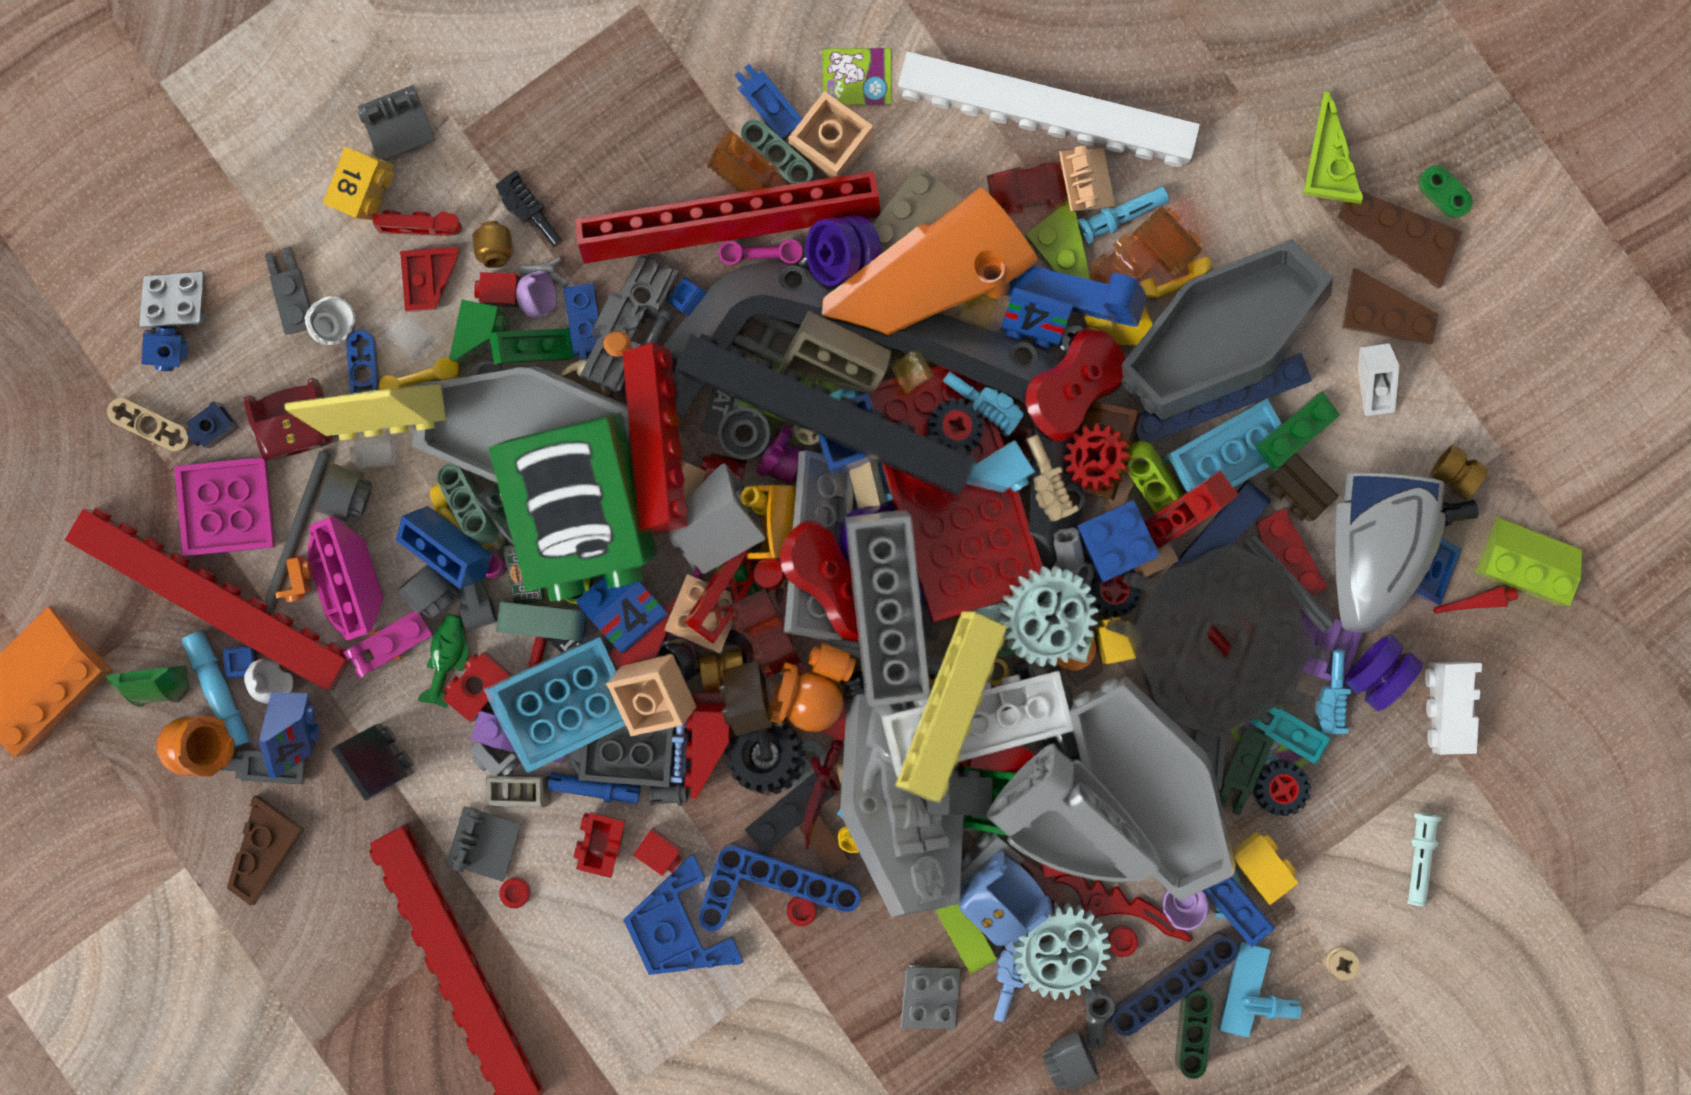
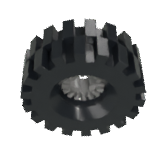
M783 721L781 724L771 722L772 727L768 728L771 749L774 753L773 760L769 763L760 761V748L756 731L738 735L735 738L730 736L729 738L731 747L730 749H725V756L729 757L726 765L732 771L730 775L739 782L738 784L754 793H761L762 795H770L771 792L775 794L782 793V788L789 789L793 786L791 781L794 778L798 780L801 776L798 773L799 769H804L806 762L802 760V756H806V749L801 746L803 744L802 738L796 734L797 732Z

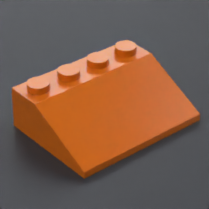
M50 606L0 653V744L13 757L28 755L113 671Z

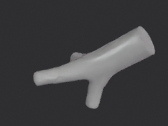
M560 257L545 264L521 265L520 267L521 277L529 273L545 271L552 280L559 282L563 286L568 284L567 280L554 272V267L562 261Z

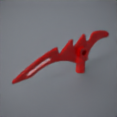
M1064 874L1055 878L1056 883L1068 885L1077 892L1081 899L1082 908L1084 911L1090 910L1095 916L1094 919L1098 918V915H1132L1150 922L1164 935L1187 942L1192 941V937L1185 930L1173 927L1160 909L1140 897H1135L1130 904L1117 886L1109 894L1101 880H1095L1092 887L1089 888L1085 877ZM1146 909L1161 918L1173 928V931H1170L1156 919L1144 913V910Z

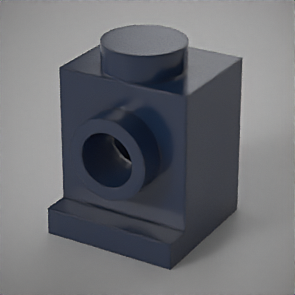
M212 401L207 408L186 422L190 428L187 431V435L196 446L202 444L203 447L210 449L239 428L223 404ZM210 421L211 428L205 432L203 424Z

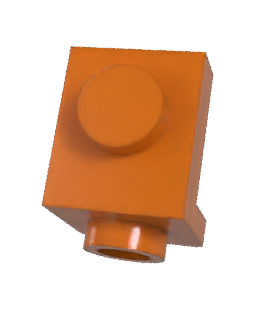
M305 555L286 560L292 588L275 592L276 599L285 597L286 602L304 599L303 593L312 590L310 581L313 578L312 565L310 561H306Z

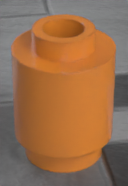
M821 643L819 648L814 646L808 658V664L812 665L811 672L837 682L840 680L847 682L852 675L856 659L850 657V653Z

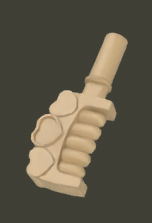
M1039 435L1028 438V444L1037 462V467H1039L1041 475L1036 476L1033 480L1035 490L1038 491L1036 500L1039 506L1046 508L1045 514L1049 516L1051 521H1057L1078 511V507L1073 506V503L1069 501L1070 496L1066 494L1067 489L1064 488V482L1060 481L1061 475L1058 473L1062 472L1061 467L1052 469L1050 459L1047 457Z

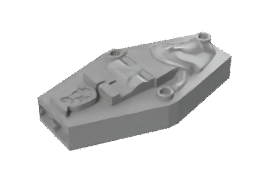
M526 365L418 385L441 384L446 420L434 422L435 428L416 431L415 424L412 446L496 483L497 480L488 447L504 440L621 413L631 449L627 404L539 366Z
M1127 676L1119 681L1117 678L1106 681L1100 686L1101 690L1093 694L1087 691L1077 696L1073 700L1074 703L1069 714L1081 762L1127 811L1157 851L1160 859V870L1154 873L1153 876L1179 901L1234 876L1235 859L1212 763L1206 752Z
M865 692L847 701L840 806L843 820L892 918L959 904L963 815L927 814V799L895 786L898 777H896L881 717L916 708L915 701L869 707L865 698Z

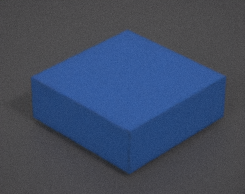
M684 277L666 301L689 317L707 293Z
M249 646L223 648L225 678L244 677L249 665L257 661L256 650Z

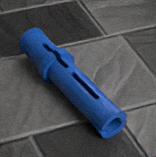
M555 772L550 773L551 779L548 781V791L601 798L607 803H611L612 800L633 803L634 805L639 803L640 785L579 780V776Z

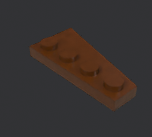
M1362 192V204L1343 202L1338 214L1339 219L1367 239L1376 242L1383 247L1384 251L1404 262L1416 274L1419 273L1437 289L1442 286L1463 231Z

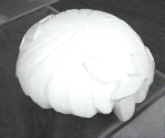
M332 296L324 297L314 302L307 310L305 316V324L309 335L314 341L324 345L341 344L351 334L352 327L356 322L353 307L345 299Z

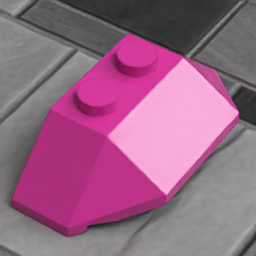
M334 516L309 525L311 536L308 543L307 561H310L312 565L313 579L326 618L338 631L343 633V637L347 641L371 633L384 597L365 540Z

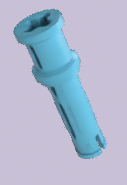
M1159 186L1113 209L1104 207L1101 209V213L1088 219H1078L1080 231L1085 241L1091 244L1094 242V238L1107 232L1112 234L1117 232L1119 225L1142 216L1160 206L1169 204L1168 195L1164 187Z

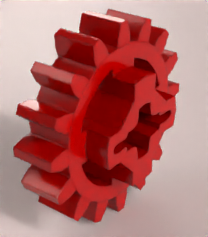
M1095 424L1094 431H1090L1085 426L1083 427L1084 435L1080 437L1078 434H1074L1073 437L1076 443L1074 445H1066L1071 450V454L1064 456V460L1071 463V465L1065 469L1070 475L1074 474L1072 480L1077 484L1082 482V487L1086 490H1089L1093 485L1097 492H1101L1103 484L1109 489H1113L1112 481L1116 479L1122 482L1123 479L1120 473L1122 471H1130L1125 465V461L1132 460V456L1125 452L1130 448V444L1122 441L1124 436L1119 431L1114 433V429L1107 425L1104 431L1099 424ZM1097 454L1102 457L1099 462L1094 458ZM1097 473H1106L1104 475L1094 477Z

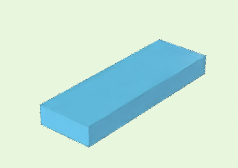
M1239 941L1238 954L1234 961L1218 1026L1220 1031L1249 1038L1255 1015L1245 1014L1241 1011V998L1243 996L1259 997L1271 949L1259 945L1251 947L1247 942Z

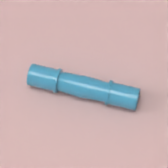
M201 630L182 638L181 641L192 664V671L196 670L204 695L215 717L226 723L225 728L228 730L230 738L234 739V748L250 742L251 739L240 716L241 712L236 710L228 685L216 663L218 658L214 655L205 631Z

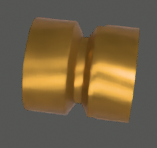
M1452 444L1434 464L1430 477L1443 481L1444 486L1452 485L1451 491L1462 499L1467 500L1483 483L1489 468L1476 459L1467 460V453Z
M742 649L725 651L723 656H719L717 653L699 655L701 678L705 694L720 691L719 684L724 683L722 670L744 665Z

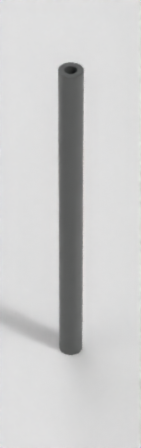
M320 450L264 603L268 605L266 611L273 613L278 598L276 599L275 592L282 589L288 573L286 560L294 557L331 454Z

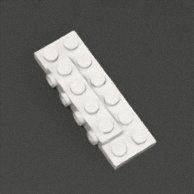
M1059 671L1020 680L1019 675L1001 679L1003 685L991 687L990 682L985 683L982 691V702L974 711L971 719L970 733L964 738L960 748L959 761L1074 731ZM928 699L915 701L916 708L881 717L896 777H899Z

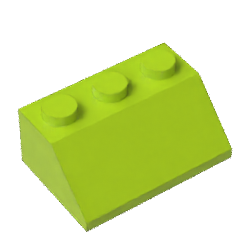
M1496 517L1475 574L1511 588H1516V590L1555 605L1570 606L1581 579L1582 550Z

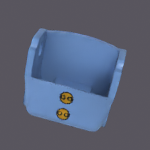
M998 851L985 861L969 879L960 885L959 908L995 945L1005 946L1031 932L1047 920L1052 912V900L1047 895L1045 896L1040 885L1022 865L1003 851Z

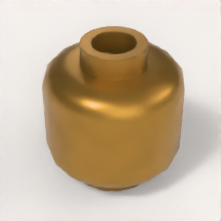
M486 221L474 231L472 240L475 258L488 268H499L506 265L507 261L513 256L511 231L497 221Z

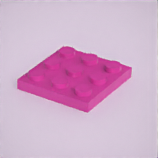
M260 457L174 466L183 556L276 547L268 461H264Z

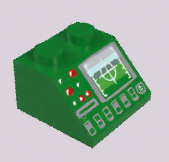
M462 299L449 360L465 367L490 351L489 334L509 330L510 320L506 319L507 314L496 306Z

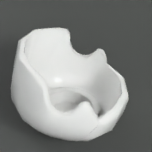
M261 658L251 663L244 675V683L251 697L264 704L269 703L271 692L291 693L294 688L292 673L282 671L280 664L274 660Z

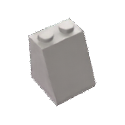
M726 463L720 465L685 500L688 508L686 515L687 527L667 532L668 538L674 547L680 546L688 563L691 566L696 565L703 574L766 539L760 515L756 514L751 507L742 503L741 493L744 490V485Z

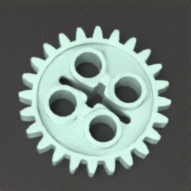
M1042 566L1040 575L1033 570H1029L1030 579L1026 580L1019 576L1021 586L1017 588L1010 585V589L1014 593L1013 596L1003 597L1009 605L999 609L1000 612L1007 615V618L999 621V624L1007 627L1004 636L1010 640L1006 645L1012 650L1016 649L1015 654L1020 658L1025 656V660L1030 664L1036 659V663L1041 667L1045 665L1046 660L1052 666H1056L1057 657L1067 663V653L1070 652L1077 657L1078 651L1076 647L1078 645L1087 647L1083 638L1085 636H1094L1088 630V627L1098 623L1090 618V615L1098 612L1097 608L1090 606L1096 598L1091 594H1087L1091 589L1090 586L1085 583L1081 584L1083 579L1077 575L1073 576V573L1067 569L1062 572L1060 568L1054 566L1050 573L1049 569ZM1042 591H1046V598L1041 603H1037L1038 595ZM1069 602H1072V609L1064 614V607ZM1047 614L1052 615L1050 619L1045 618ZM1030 619H1033L1034 623L1032 628L1028 631H1025V624ZM1056 630H1060L1057 640L1051 642L1052 634Z
M1054 902L1053 911L1047 920L1031 932L1019 937L1020 942L1012 943L1013 948L1017 951V953L1012 954L1014 962L1018 963L1014 967L1018 974H1022L1020 978L1023 983H1029L1028 986L1032 992L1039 988L1041 996L1045 997L1050 991L1054 1000L1062 992L1065 998L1069 999L1070 991L1072 990L1080 996V987L1083 985L1089 990L1092 989L1089 982L1091 978L1097 981L1101 980L1096 972L1097 970H1107L1102 960L1110 959V955L1105 949L1110 948L1111 944L1107 939H1104L1108 936L1105 928H1101L1103 924L1099 918L1094 919L1095 916L1090 910L1084 913V909L1079 904L1073 910L1069 902H1066L1064 908L1060 909L1057 902ZM1080 930L1077 937L1069 938L1073 931ZM1051 935L1047 942L1039 943L1043 936ZM1083 959L1080 965L1072 966L1075 960ZM1054 964L1050 970L1042 971L1045 965Z

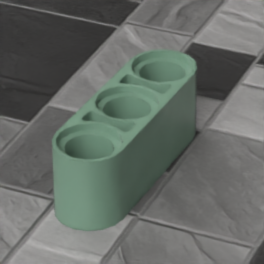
M756 119L748 120L741 128L743 145L787 185L802 183L796 182L791 178L792 173L797 169H803L808 173L807 179L803 182L813 181L811 165L767 125ZM751 130H760L763 133L762 139L758 142L749 141L747 134ZM780 149L784 151L786 156L781 162H773L770 160L769 154L773 150Z
M452 463L443 465L437 473V483L460 528L467 536L481 545L493 543L499 534V528L475 501L474 497L481 492L474 478L457 465Z
M499 602L496 632L583 641L586 613L582 610Z

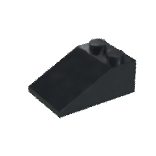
M382 723L375 724L331 748V751L364 801L385 793L414 773L411 769L413 766L412 760L405 751H399L394 743L397 739L393 731L387 725L383 727Z

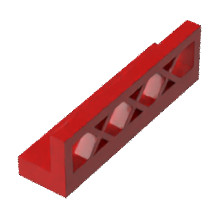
M750 548L718 567L683 622L712 644L717 641L755 580L754 568L752 569L751 563H756L757 565L759 561L765 559H746ZM740 565H745L747 579L743 582L735 583L734 573ZM730 588L732 603L728 606L720 607L718 601L724 589ZM721 611H726L722 617ZM715 612L717 626L712 633L701 624H703L709 613Z

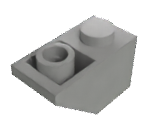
M984 831L978 837L976 845L969 852L965 851L962 853L961 883L969 879L985 861L998 851H1003L1019 864L1025 860L1024 854L1009 843L1008 835Z

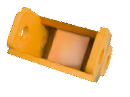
M749 486L758 489L760 492H768L767 516H761L766 537L762 541V553H747L746 559L780 558L781 547L786 537L793 530L796 486Z

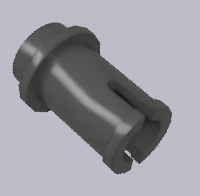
M681 783L671 785L669 788L650 786V804L677 803L678 806H682V803L688 802V788L685 787V784Z

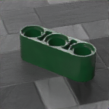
M1197 987L1182 998L1180 1002L1175 1062L1182 1074L1190 1079H1197L1205 1073L1208 1060L1213 1003L1210 995L1201 987ZM1195 995H1202L1204 997L1203 1004L1199 1008L1190 1007V1000ZM1191 1026H1200L1201 1032L1198 1037L1192 1039L1187 1037V1030ZM1197 1056L1198 1062L1195 1067L1190 1069L1184 1067V1061L1187 1057Z

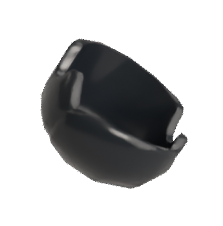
M673 638L659 645V649H661L660 657L673 654L685 683L696 675L700 666L699 656L691 643L684 639Z

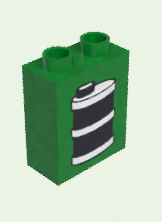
M621 413L504 440L488 447L526 592L546 587L549 600L558 601L585 593L583 583L585 578L604 574L608 588L625 586L644 579L641 566L648 563L658 554L652 533L639 530L632 453Z

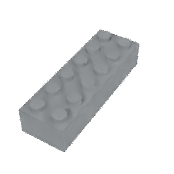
M907 510L845 517L864 690L868 706L929 699L930 690L911 515Z

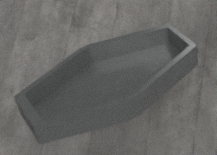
M1289 240L1191 279L1182 286L1122 364L1123 378L1121 380L1123 385L1130 393L1133 394L1135 392L1141 398L1144 408L1150 414L1155 413L1161 420H1164L1263 381L1275 371L1332 295L1333 278L1293 240Z

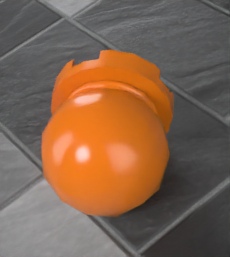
M785 662L780 671L784 674L782 684L776 683L770 704L771 722L781 724L784 718L788 717L795 727L803 731L819 732L830 728L838 721L843 711V695L835 680L814 672H808L799 676L797 665Z
M182 716L165 725L156 741V754L162 766L179 776L201 777L214 776L221 768H226L234 754V739L230 738L228 730L225 728L226 723L215 716Z

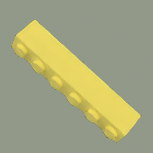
M976 612L961 613L897 779L896 787L927 800L940 803L941 798L948 791V780L952 769L959 762L960 748L963 740L970 733L971 719L974 711L982 702V691L986 680L993 673V662L997 651L1004 644L1006 626Z

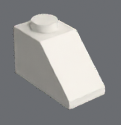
M1390 343L1360 347L1358 375L1365 416L1395 412L1399 364Z

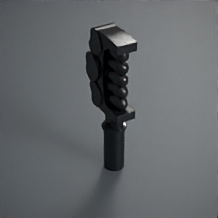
M517 170L498 182L496 189L509 213L515 214L523 223L532 220L535 223V227L539 228L553 247L558 246L563 241L547 221V217H544L541 213L545 206L542 202L539 203L533 194H530L531 191L526 188L525 183H521L522 179Z

